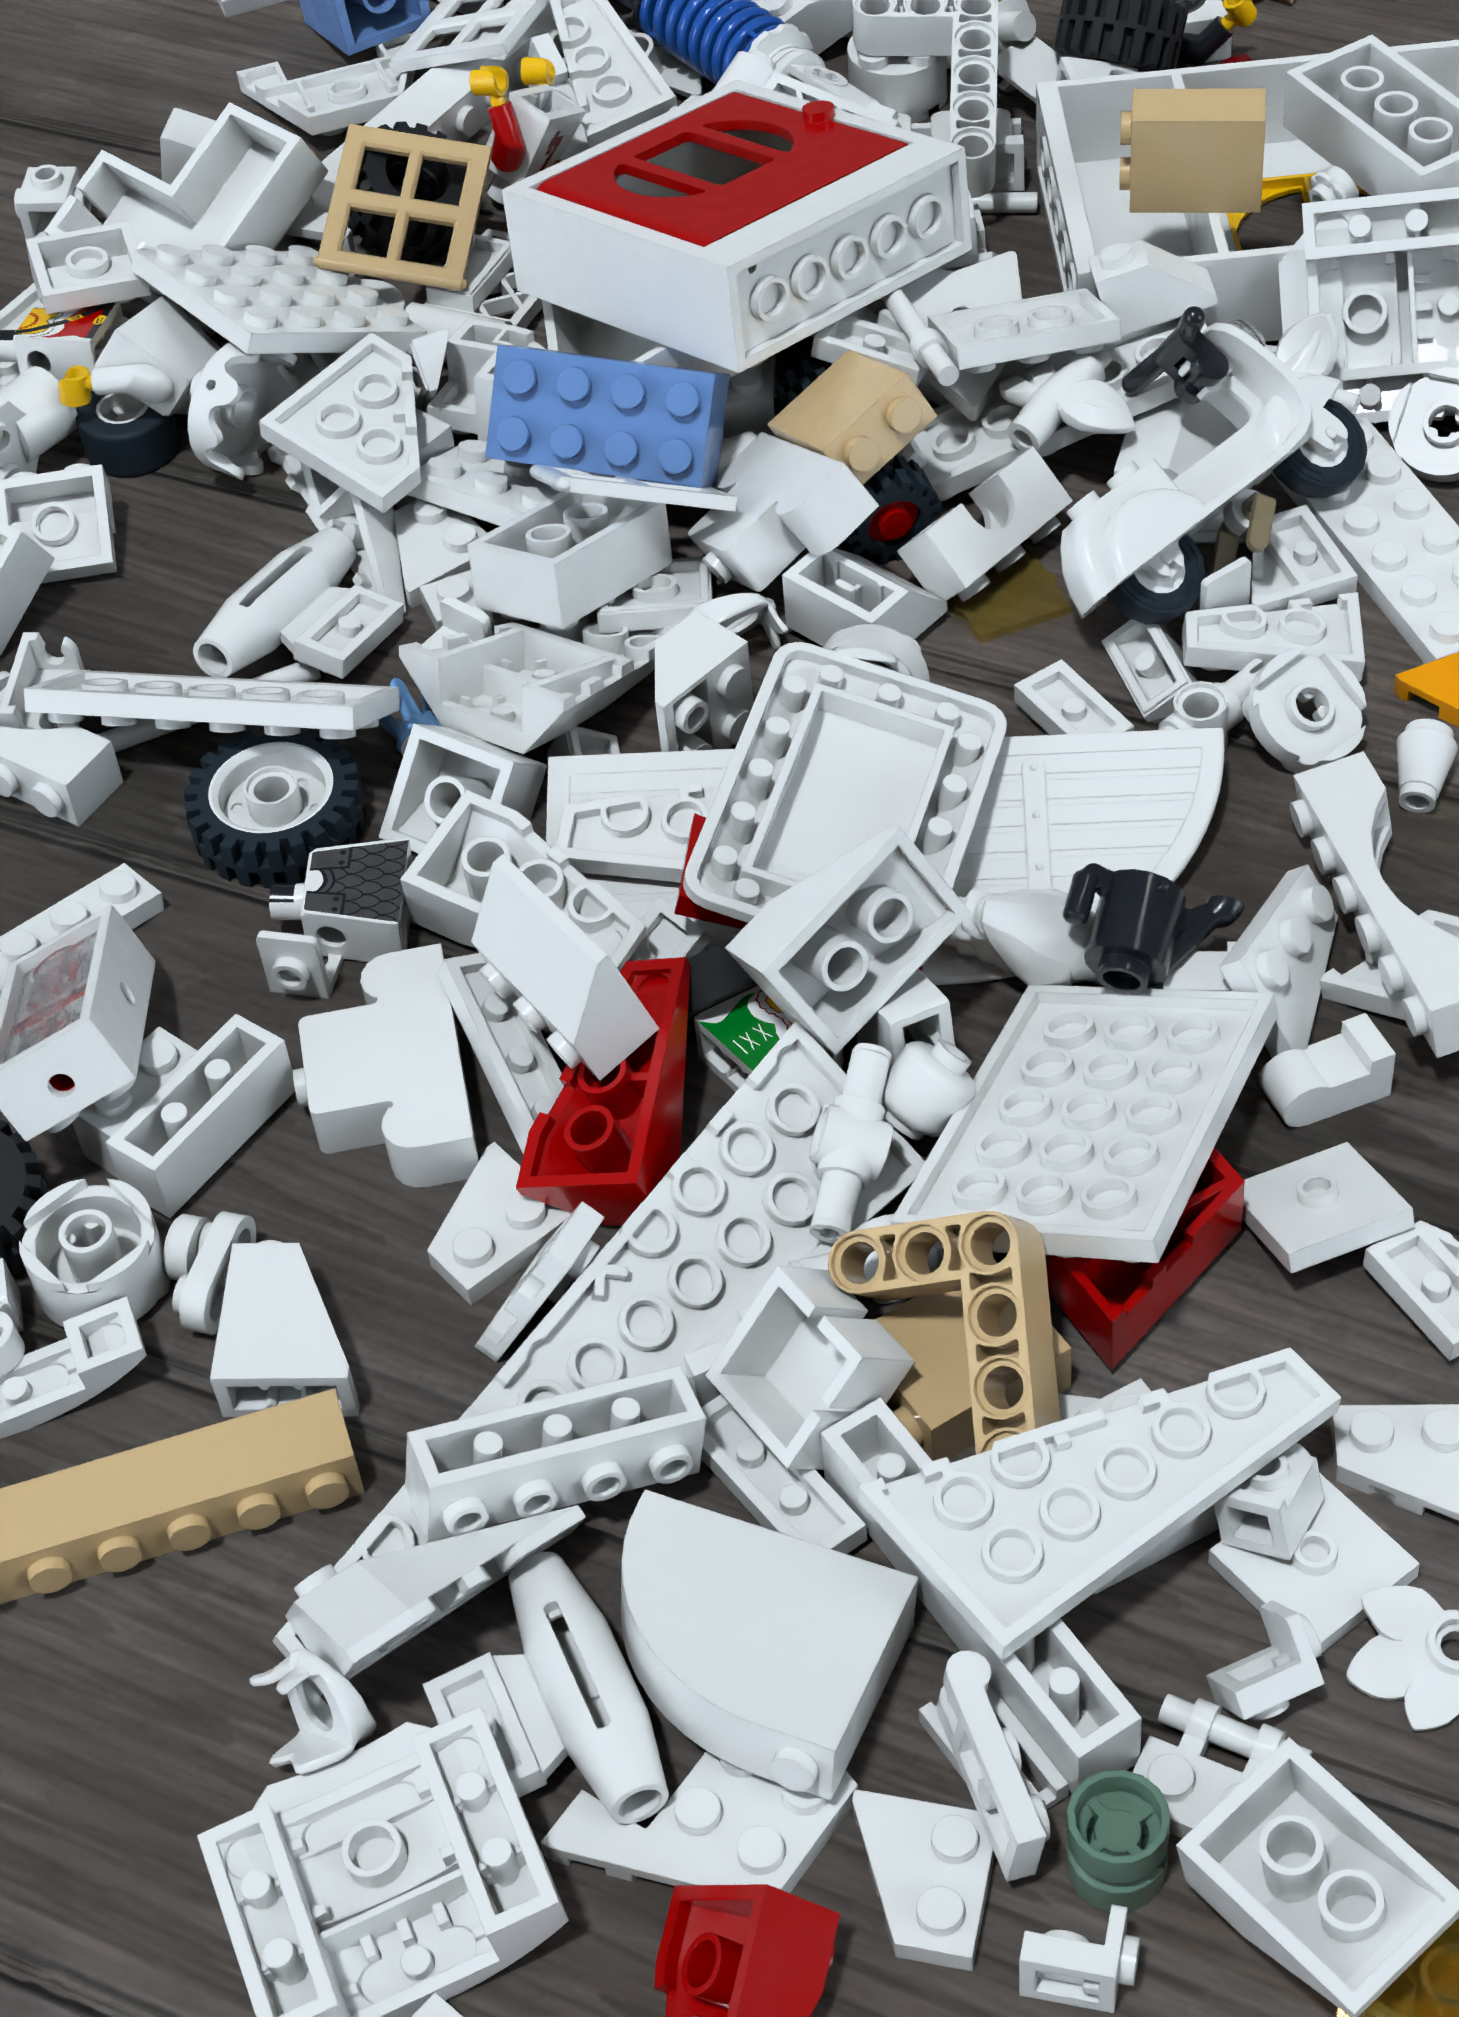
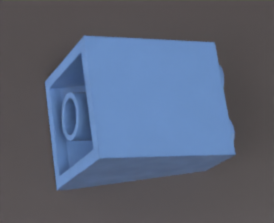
M299 0L305 23L348 56L417 30L431 14L428 0Z

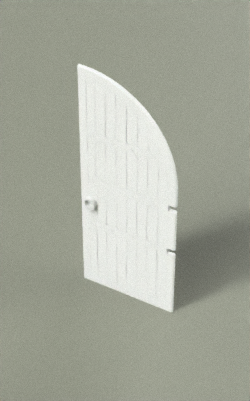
M1196 728L1004 737L952 890L960 897H966L972 889H979L990 893H1004L1022 889H1056L1068 893L1074 873L1091 863L1099 864L1113 872L1127 869L1149 871L1175 882L1200 845L1216 807L1224 769V729ZM735 749L548 757L546 843L551 847H554L556 844L564 805L631 793H638L644 798L678 793V785L700 781L702 788L718 786L721 784ZM581 873L590 882H598L640 920L658 896H661L674 907L676 906L680 882ZM1095 893L1091 911L1096 913L1100 898L1097 893ZM690 918L712 936L702 951L735 937L742 930ZM940 945L929 956L921 971L934 985L980 983L1014 977V975L996 965L983 963L977 956L959 954L957 947Z

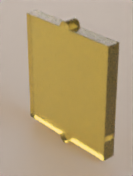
M1031 549L1025 550L1026 553L1000 573L997 572L994 566L990 568L985 575L991 582L968 600L962 602L957 594L949 599L954 605L955 618L964 620L980 644L1071 613L1070 603L1056 585V575L1054 573H1047Z

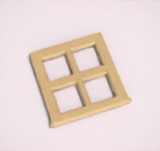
M349 124L318 256L313 258V264L320 269L456 291L465 290L468 287L465 275L492 156V147ZM365 150L409 157L400 196L356 189ZM423 159L467 166L459 206L415 199ZM351 211L395 218L386 257L342 251ZM410 220L454 227L445 267L401 260Z

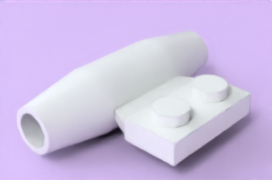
M333 527L325 528L280 552L224 602L194 644V658L199 667L209 676L227 678L273 652L283 643L294 654L295 660L343 679L403 622L404 603L356 584L352 588L337 587L354 563L356 549L352 540L343 531Z
M540 1552L530 1555L516 1565L508 1577L524 1654L492 1656L489 1652L422 1684L438 1724L444 1723L481 1706L519 1798L547 1785V1778L569 1755L614 1821L621 1824H631L645 1820L657 1813L665 1805L669 1797L649 1711L606 1618L563 1559L553 1552Z

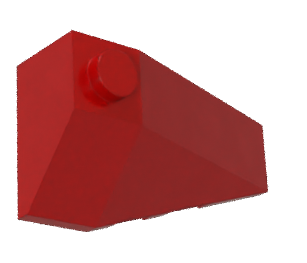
M686 957L626 961L620 973L660 1029L602 1080H599L582 1062L573 1069L568 1065L565 1067L559 1078L564 1085L562 1091L549 1113L540 1112L529 1130L516 1184V1189L522 1196L570 1213L583 1201L604 1216L601 1224L607 1226L623 1225L680 1158L690 963Z

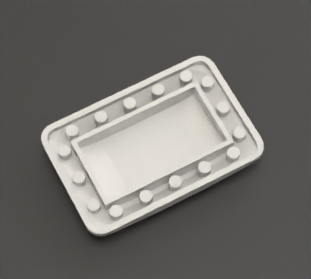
M793 642L779 647L769 665L686 866L683 880L686 895L695 904L707 910L749 923L771 899L892 824L902 828L950 888L953 889L1006 733L1007 721L1003 712L994 704L983 699L863 660L854 659L813 644Z

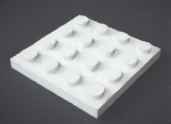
M159 244L157 250H134L131 271L246 354L344 353L371 332L400 350L407 351L412 339L427 335V330L408 318L409 313L407 311L388 305L378 298L379 293L376 290L358 285L349 279V273L317 268L313 264V258L318 256L319 252L306 246L291 245L288 251H274L265 246L247 245L245 251H231L228 248L213 244L203 245L201 250H186L176 245Z

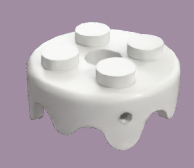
M229 342L212 356L203 370L194 376L190 386L191 401L188 411V435L191 448L202 464L242 481L244 475H259L263 473V460L259 457L263 451L269 449L273 444L261 437L259 420L301 388L300 382L284 367V365L294 366L297 360L296 355L292 353L246 354Z

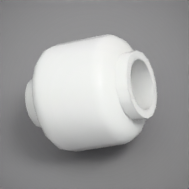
M939 1039L935 1046L922 1041L910 1042L905 1045L888 1069L881 1099L883 1102L881 1105L886 1110L884 1118L898 1131L915 1140H921L924 1135L930 1137L940 1136L952 1115L966 1106L976 1095L975 1083L966 1071L971 1065L970 1059L956 1046L943 1039Z

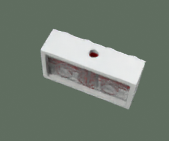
M113 904L8 965L0 995V1110L26 1142L46 1130L49 1133L63 1130L79 1116L81 1110L100 1099L104 1102L117 1099L131 1088L137 1077L156 961Z

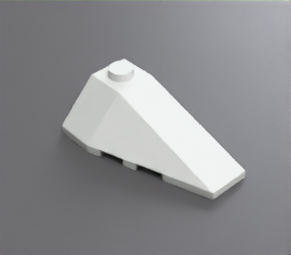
M465 790L400 879L413 923L471 947H475L471 940L492 864L502 854L609 956L619 972H621L626 961L630 959L647 934V927L640 919L598 882H590L570 863L569 856L558 846L551 847L533 831L532 823L522 814L469 790Z
M579 1505L359 1560L339 1573L336 1572L332 1564H328L308 1576L294 1588L299 1599L293 1602L285 1617L306 1649L311 1650L323 1661L333 1666L347 1680H350L509 1575L511 1570L522 1562L524 1558L545 1551L571 1534L586 1516Z

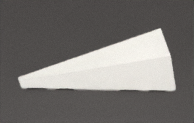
M272 445L267 450L269 458L272 462L282 466L288 475L285 482L289 488L300 493L308 504L306 513L317 529L321 531L329 527L337 528L352 540L356 549V559L350 567L355 574L352 579L354 584L404 603L403 615L406 614L393 506L385 513L380 512L277 446Z

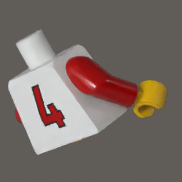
M524 57L521 60V80L524 85H534V87L511 91L506 99L504 95L508 90L509 76L503 68L483 65L480 67V70H472L470 72L469 84L472 93L477 96L490 97L491 107H488L487 111L493 130L486 146L492 147L489 169L495 175L486 192L492 199L503 205L502 189L558 163L587 112L584 108L551 87L555 80V66L548 59L541 57Z

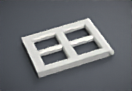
M442 0L389 62L391 70L395 74L506 55L550 0H526L521 5L499 8L504 0ZM486 1L476 13L453 17L462 5ZM505 25L494 38L471 41L481 29ZM459 33L448 46L426 49L435 37Z
M533 465L530 468V475L533 478L562 492L736 512L738 497L712 487H688L544 465Z

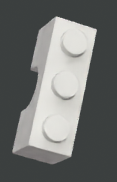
M1034 446L1005 464L969 493L982 512L985 527L977 523L961 503L932 522L897 550L898 554L927 592L944 601L957 594L961 601L964 602L991 582L985 575L990 568L994 566L997 572L1000 573L1026 553L1020 544L1028 537L1035 544L1061 525L1055 515L1073 500Z

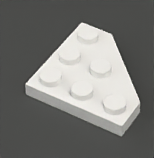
M372 332L259 420L262 438L382 513L389 510L421 483L412 356Z

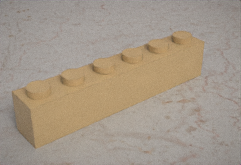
M335 1388L0 1488V1604L36 1593L57 1592L72 1582L105 1572L125 1571L144 1560L177 1550H194L216 1538L246 1529H263L274 1524L279 1519L315 1508H332L341 1504L347 1498L364 1494L365 1490Z

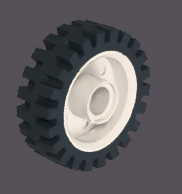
M263 726V736L257 738L254 737L250 729L239 733L240 744L235 745L229 739L224 740L218 744L219 756L208 751L200 759L202 769L193 768L189 775L190 785H185L184 806L195 847L199 856H202L205 865L211 871L217 869L219 876L228 881H231L237 875L239 884L247 887H253L257 878H260L263 888H270L272 883H278V878L286 877L287 883H301L299 873L307 871L309 854L316 848L358 843L357 835H363L365 829L364 818L367 816L364 791L356 763L346 747L341 749L340 742L337 739L321 738L317 729L309 728L304 736L301 729L300 733L296 735L271 736L264 734Z

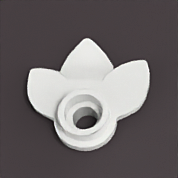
M1407 1585L1384 1586L1365 1592L1361 1597L1362 1607L1379 1635L1370 1639L1352 1659L1346 1672L1347 1681L1357 1690L1374 1699L1386 1701L1404 1699L1405 1714L1413 1731H1426L1447 1725L1459 1715V1661L1446 1657L1441 1649V1643L1448 1639L1459 1641V1610L1444 1611L1426 1591Z

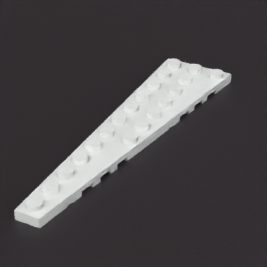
M798 1020L791 1025L735 1094L714 1116L686 1152L681 1155L664 1178L632 1213L615 1236L604 1246L459 1419L681 1365L686 1375L684 1355L731 1337L739 1325L738 1309L753 1304L777 1266L789 1267L788 1263L790 1261L830 1253L834 1243L819 1240L809 1233L821 1180L816 1176L818 1164L810 1162L809 1151L818 1119L825 1105L828 1103L833 1105L834 1098L842 1095L846 1073ZM894 1127L889 1152L880 1175L874 1182L869 1180L868 1187L861 1190L860 1197H858L851 1231L874 1218L912 1185L925 1163L921 1156ZM405 1484L364 1530L347 1553L336 1563L334 1569L337 1573L356 1561L427 1543ZM289 1621L272 1641L286 1658L290 1657V1654L295 1649H306ZM307 1678L312 1688L319 1696H322L323 1693L311 1679Z

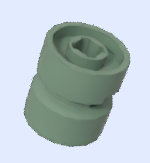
M1105 1770L1086 1778L1072 1793L1067 1808L1068 1841L1066 1860L1068 1878L1076 1893L1091 1906L1110 1912L1111 1905L1113 1904L1128 1907V1912H1131L1149 1904L1162 1890L1168 1866L1167 1847L1169 1844L1170 1817L1168 1803L1156 1785L1143 1775L1127 1770Z

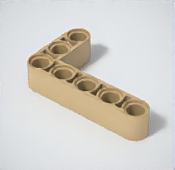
M980 1211L854 1230L843 1234L833 1244L828 1258L830 1277L838 1288L847 1293L889 1301L962 1291L976 1454L992 1450L993 1442L1061 1421L1045 1247L1042 1236L1034 1225L997 1211ZM1003 1231H1007L1010 1237V1249L1007 1256L1001 1262L996 1263L992 1253L993 1244ZM941 1241L944 1249L943 1260L940 1266L931 1273L928 1266V1254L931 1247L936 1242ZM873 1251H876L879 1259L878 1269L875 1275L867 1282L864 1275V1263L867 1257ZM1012 1301L1016 1307L1017 1318L1013 1328L1004 1335L1000 1330L999 1315L1003 1307ZM1018 1372L1024 1385L1023 1394L1019 1402L1011 1407L1007 1403L1005 1390L1009 1379Z

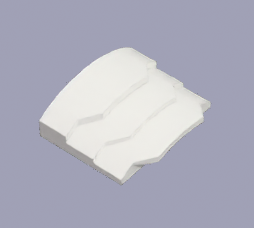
M1459 187L1302 203L1304 233L1278 263L1282 333L1284 334L1294 324L1319 312L1332 314L1337 326L1339 349L1334 367L1327 376L1342 380L1343 390L1361 395L1358 410L1354 415L1357 420L1366 417L1371 423L1388 422L1394 400L1399 392L1410 382L1413 385L1419 379L1428 377V372L1438 368H1459ZM1446 413L1445 416H1454L1455 414Z
M481 1706L433 1728L406 1722L388 1734L351 1752L340 1761L267 1785L253 1810L197 1835L256 2017H411L434 1993H437L446 2001L472 1988L532 1951L569 1921Z

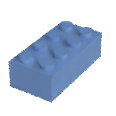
M497 345L485 458L688 487L716 486L730 374L518 345Z

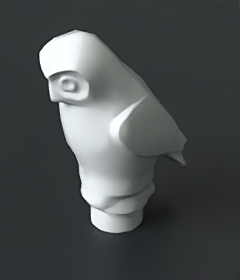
M972 889L966 897L958 896L971 913L941 945L957 947L959 954L977 956L983 963L996 965L1002 970L1017 976L1026 985L1072 986L1082 982H1093L1104 986L1097 980L1096 974L1085 964L1084 959L1095 913L1090 911L1087 923L1081 926L1066 922L1062 914L1068 893L1056 889H1022L1004 893H990L979 889Z

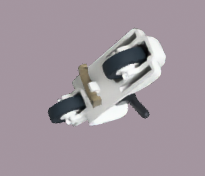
M1196 306L1187 308L1182 315L1179 325L1161 345L1124 376L1122 388L1127 394L1136 395L1162 373L1166 372L1174 380V391L1181 401L1187 404H1196L1201 400H1206L1230 420L1238 431L1173 480L1155 458L1141 468L1132 461L1106 483L1111 491L1100 498L1093 490L1067 511V515L1071 518L1072 522L1062 531L1060 547L1062 574L1069 596L1081 619L1108 599L1126 617L1143 624H1165L1183 616L1200 597L1201 582L1206 577L1203 557L1190 536L1223 512L1224 521L1217 533L1210 575L1235 561L1239 537L1247 529V547L1252 552H1262L1269 544L1276 499L1261 494L1258 491L1250 490L1253 485H1258L1273 472L1277 479L1291 491L1308 498H1327L1345 490L1351 485L1364 468L1368 450L1365 433L1356 417L1341 403L1330 399V396L1341 380L1325 375H1306L1297 378L1280 359L1265 348L1264 337L1254 325L1241 319H1232L1226 323H1214L1201 333L1206 318L1204 311Z

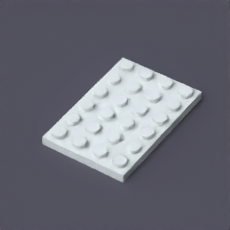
M1028 985L973 1079L976 1091L975 1097L961 1110L952 1115L892 1217L890 1224L894 1225L980 1211H997L1034 1225L1042 1236L1045 1255H1056L1062 1258L1082 1257L1122 1260L1129 1263H1158L1278 1017L1275 994L1175 989H1146L1141 993L1128 994L1117 992L1107 987ZM1003 1231L996 1238L993 1244V1252L1007 1253L1009 1251L1010 1237L1007 1231ZM936 1242L932 1248H943L942 1242Z

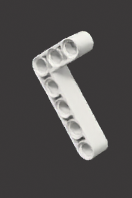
M853 0V42L859 52L871 56H952L949 142L965 147L967 184L971 198L988 194L995 184L999 0Z

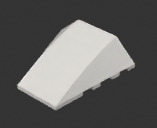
M596 609L579 619L576 626L566 630H549L544 624H540V628H532L511 622L494 626L495 635L469 642V635L464 632L443 636V648L427 650L422 648V644L418 642L399 645V658L441 726L449 727L486 742L525 754L568 732L606 708L655 669V641L675 626L629 631L628 627H621V632L599 634Z

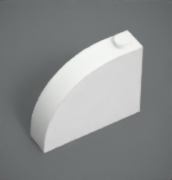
M645 1490L630 1518L623 1544L621 1567L622 1635L629 1661L646 1694L665 1718L686 1737L707 1752L733 1766L778 1782L789 1790L804 1791L832 1800L913 1629L918 1577Z

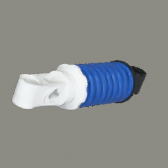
M618 0L633 10V22L637 33L649 35L653 40L654 46L662 47L670 55L675 56L679 61L685 63L715 85L739 51L749 53L754 49L772 59L776 65L774 70L776 72L865 108L868 107L871 101L879 103L876 99L848 83L847 79L839 73L827 69L821 57L812 52V42L806 33L799 32L796 26L783 22L779 17L773 16L768 10L761 8L752 0Z

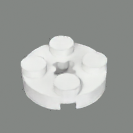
M1455 367L1438 368L1428 372V377L1419 379L1413 385L1410 382L1397 395L1389 414L1388 427L1395 452L1415 475L1429 481L1453 482L1459 480V431L1451 433L1449 437H1439L1438 430L1431 427L1433 420L1442 421L1446 413H1454L1456 424L1459 425V368Z
M1291 649L1272 659L1256 674L1249 694L1243 699L1242 703L1243 714L1247 721L1250 722L1258 741L1287 770L1294 773H1301L1308 769L1342 759L1360 743L1366 727L1365 725L1361 728L1363 721L1361 711L1367 707L1365 694L1353 672L1343 662L1326 653H1323L1320 657L1312 654H1303L1302 652L1306 649ZM1296 698L1302 703L1311 700L1315 704L1317 710L1312 714L1315 722L1305 719L1299 713Z

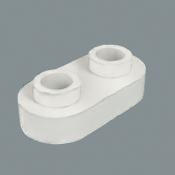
M222 1211L215 1217L213 1222H207L204 1225L199 1236L198 1254L188 1275L183 1274L178 1279L173 1293V1311L175 1314H179L180 1323L185 1330L210 1335L218 1332L232 1243H256V1225L251 1216Z

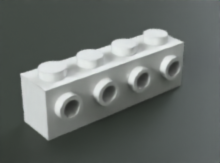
M681 1365L407 1432L405 1488L427 1543L451 1536H458L590 1500L604 1501L621 1492L656 1483H673L687 1475L698 1473L700 1470L706 1417Z

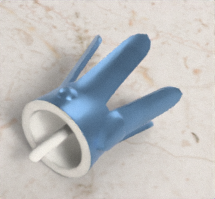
M393 678L390 686L399 687V711L402 721L399 722L391 714L379 720L381 721L380 724L397 740V750L404 756L413 724L441 725L430 711V707L421 692L420 697L423 710L417 707L404 682L399 678Z

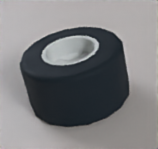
M91 391V402L77 407L76 423L85 454L91 466L102 464L106 475L132 477L155 471L167 463L178 449L180 434L175 415L172 414L170 417L162 416L133 396L125 393L97 395L94 391Z

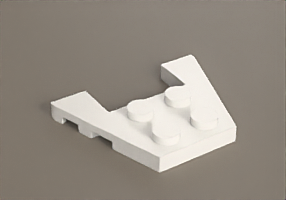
M415 31L376 45L379 57L377 59L293 80L286 79L278 61L237 71L240 90L248 97L312 136L317 134L325 136L340 134L347 129L349 124L357 125L370 121L413 84L415 70L393 74L389 62Z
M706 1751L647 1828H643L636 1823L621 1824L614 1821L600 1800L581 1790L543 1838L541 1845L544 1856L553 1862L570 1866L572 1860L594 1865L605 1868L607 1876L634 1882L637 1877L672 1886L768 1884L791 1893L853 1808L854 1789L858 1790V1784L845 1770L832 1800H828L804 1791L789 1790L778 1782L733 1766Z

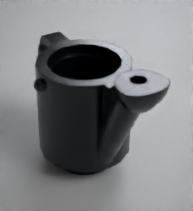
M1091 863L1074 873L1062 915L1064 920L1070 924L1084 925L1089 919L1095 893L1100 896L1084 954L1085 964L1096 974L1097 980L1105 987L1121 993L1135 994L1145 991L1147 987L1163 983L1167 975L1216 928H1226L1233 924L1241 916L1245 905L1243 902L1232 897L1214 895L1208 897L1205 904L1188 909L1185 907L1186 896L1179 885L1164 876L1137 869L1113 872L1099 864Z

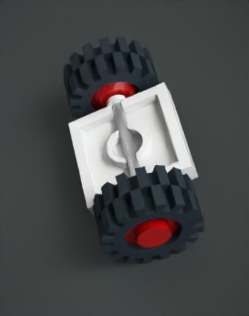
M807 357L799 361L803 369L798 373L790 368L784 374L789 383L779 382L775 389L779 396L774 398L775 416L832 364L817 359V363L811 364ZM914 439L863 485L879 506L845 539L853 554L860 555L869 561L875 558L878 564H887L889 555L892 554L896 561L903 560L897 550L941 517L938 511L943 510L942 503L923 469H921L928 462Z

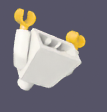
M164 294L115 329L93 366L92 374H89V370L86 367L80 365L72 366L67 370L65 377L58 382L60 403L68 407L87 405L92 399L91 390H94L97 395L125 393L137 398L162 416L170 417L191 401L190 386L194 376L204 369L212 356L221 348L204 332L199 323L194 322L173 300Z

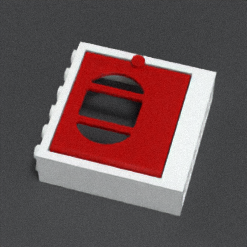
M737 79L502 189L517 291L737 373L756 365L972 250L964 146L835 109L834 104L830 101L818 100L811 102Z

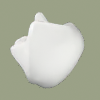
M736 593L715 598L698 605L688 614L689 616L697 610L738 636L760 624L763 626L774 650H778L781 647L778 634L789 632L788 627L777 614L774 600L765 598L757 593Z
M295 1649L290 1654V1657L284 1659L273 1669L256 1674L249 1679L252 1686H265L279 1681L276 1690L281 1695H288L299 1727L297 1735L270 1758L269 1763L273 1767L291 1763L295 1772L299 1774L320 1769L343 1759L354 1750L356 1744L372 1737L375 1732L377 1723L369 1712L362 1696L340 1672L309 1649ZM307 1678L311 1679L319 1687L327 1703L312 1688Z

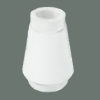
M1434 719L1414 720L1407 724L1405 731L1397 738L1398 802L1407 811L1426 813L1435 808L1436 800L1457 754L1458 745L1453 739V730L1441 721Z

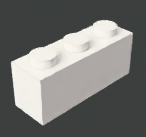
M235 1014L105 1142L118 1180L133 1186L145 1197L151 1208L171 1218L295 1092L292 1067L285 1041L242 1016Z

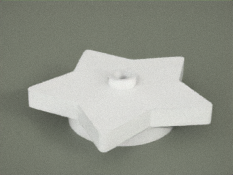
M1008 251L956 271L936 268L900 287L927 326V316L1022 299L1017 254L1014 251ZM1063 352L1052 353V354H1050V358H1051V357H1054V356H1056V355H1058V354H1061V353H1063ZM1017 360L996 363L994 370L978 374L959 370L958 380L950 386L941 385L932 371L927 369L917 387L929 395L948 400L965 417L971 421H976L998 389L1001 380L1038 363L1024 364Z

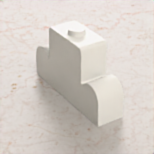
M761 432L723 470L717 479L716 486L720 491L738 497L736 512L710 509L689 530L688 535L704 552L706 556L702 561L719 580L726 584L732 579L756 592H760L805 548L813 556L826 554L836 548L879 504L844 463Z
M441 943L386 953L375 957L367 963L361 972L360 980L366 1005L301 1018L298 1027L304 1068L292 1070L299 1107L309 1106L318 1144L323 1153L331 1154L385 1143L394 1176L403 1184L414 1188L431 1187L468 1180L479 1161L455 1013L437 975L444 959Z

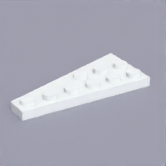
M1289 1347L1209 1373L1208 1381L1171 1393H1167L1164 1388L1139 1395L1136 1404L1105 1414L1101 1408L995 1441L993 1442L992 1450L950 1463L948 1458L945 1457L921 1465L920 1473L886 1484L883 1478L857 1485V1501L1003 1661L1336 1414L1341 1396Z

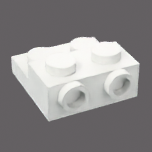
M129 221L25 239L32 277L40 303H43L46 314L57 312L74 313L84 307L112 302L119 304L128 303L135 298L152 295L150 284L131 271L134 250H139Z
M83 463L72 464L64 468V470L40 474L19 472L13 474L8 479L0 480V522L22 531L55 558L42 583L117 572L113 533H116L111 487L102 464L93 466Z

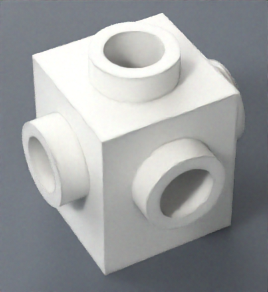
M47 164L39 167H28L22 187L16 189L14 196L15 211L18 218H20L26 239L47 236L44 230L69 195L77 198L91 212V202L76 187L80 181L77 166L57 167Z

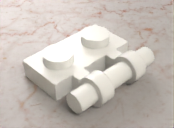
M1167 1694L1159 1712L1158 1722L1184 1732L1183 1737L1177 1747L1149 1735L1133 1773L1143 1775L1159 1788L1168 1803L1170 1834L1183 1838L1286 1741V1732L1265 1723L1262 1724L1260 1729L1224 1716L1221 1714L1222 1708L1220 1705L1202 1698H1198L1194 1704L1172 1694ZM1210 1743L1249 1758L1243 1773L1205 1758L1204 1756ZM1300 1746L1306 1753L1312 1756V1750Z

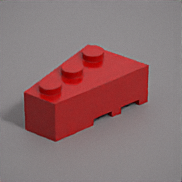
M1215 1147L1158 1263H1129L1122 1260L1082 1257L1062 1258L1056 1255H1045L1049 1295L1111 1370L1241 1231L1245 1181Z

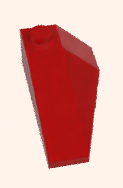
M768 1884L675 1885L655 1964L654 1989L666 1993L665 2017H810L823 1993L827 1972L833 1963L835 1955L834 1940L840 1913Z

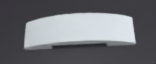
M127 1296L63 1321L67 1338L23 1355L21 1361L13 1370L0 1377V1439L31 1429L76 1408L116 1383L147 1356L133 1308Z

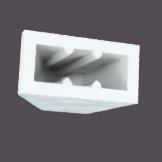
M265 1240L259 1243H232L210 1381L223 1417H240L333 1388L336 1390L343 1416H359L360 1403L348 1362L299 1243H283L276 1240Z

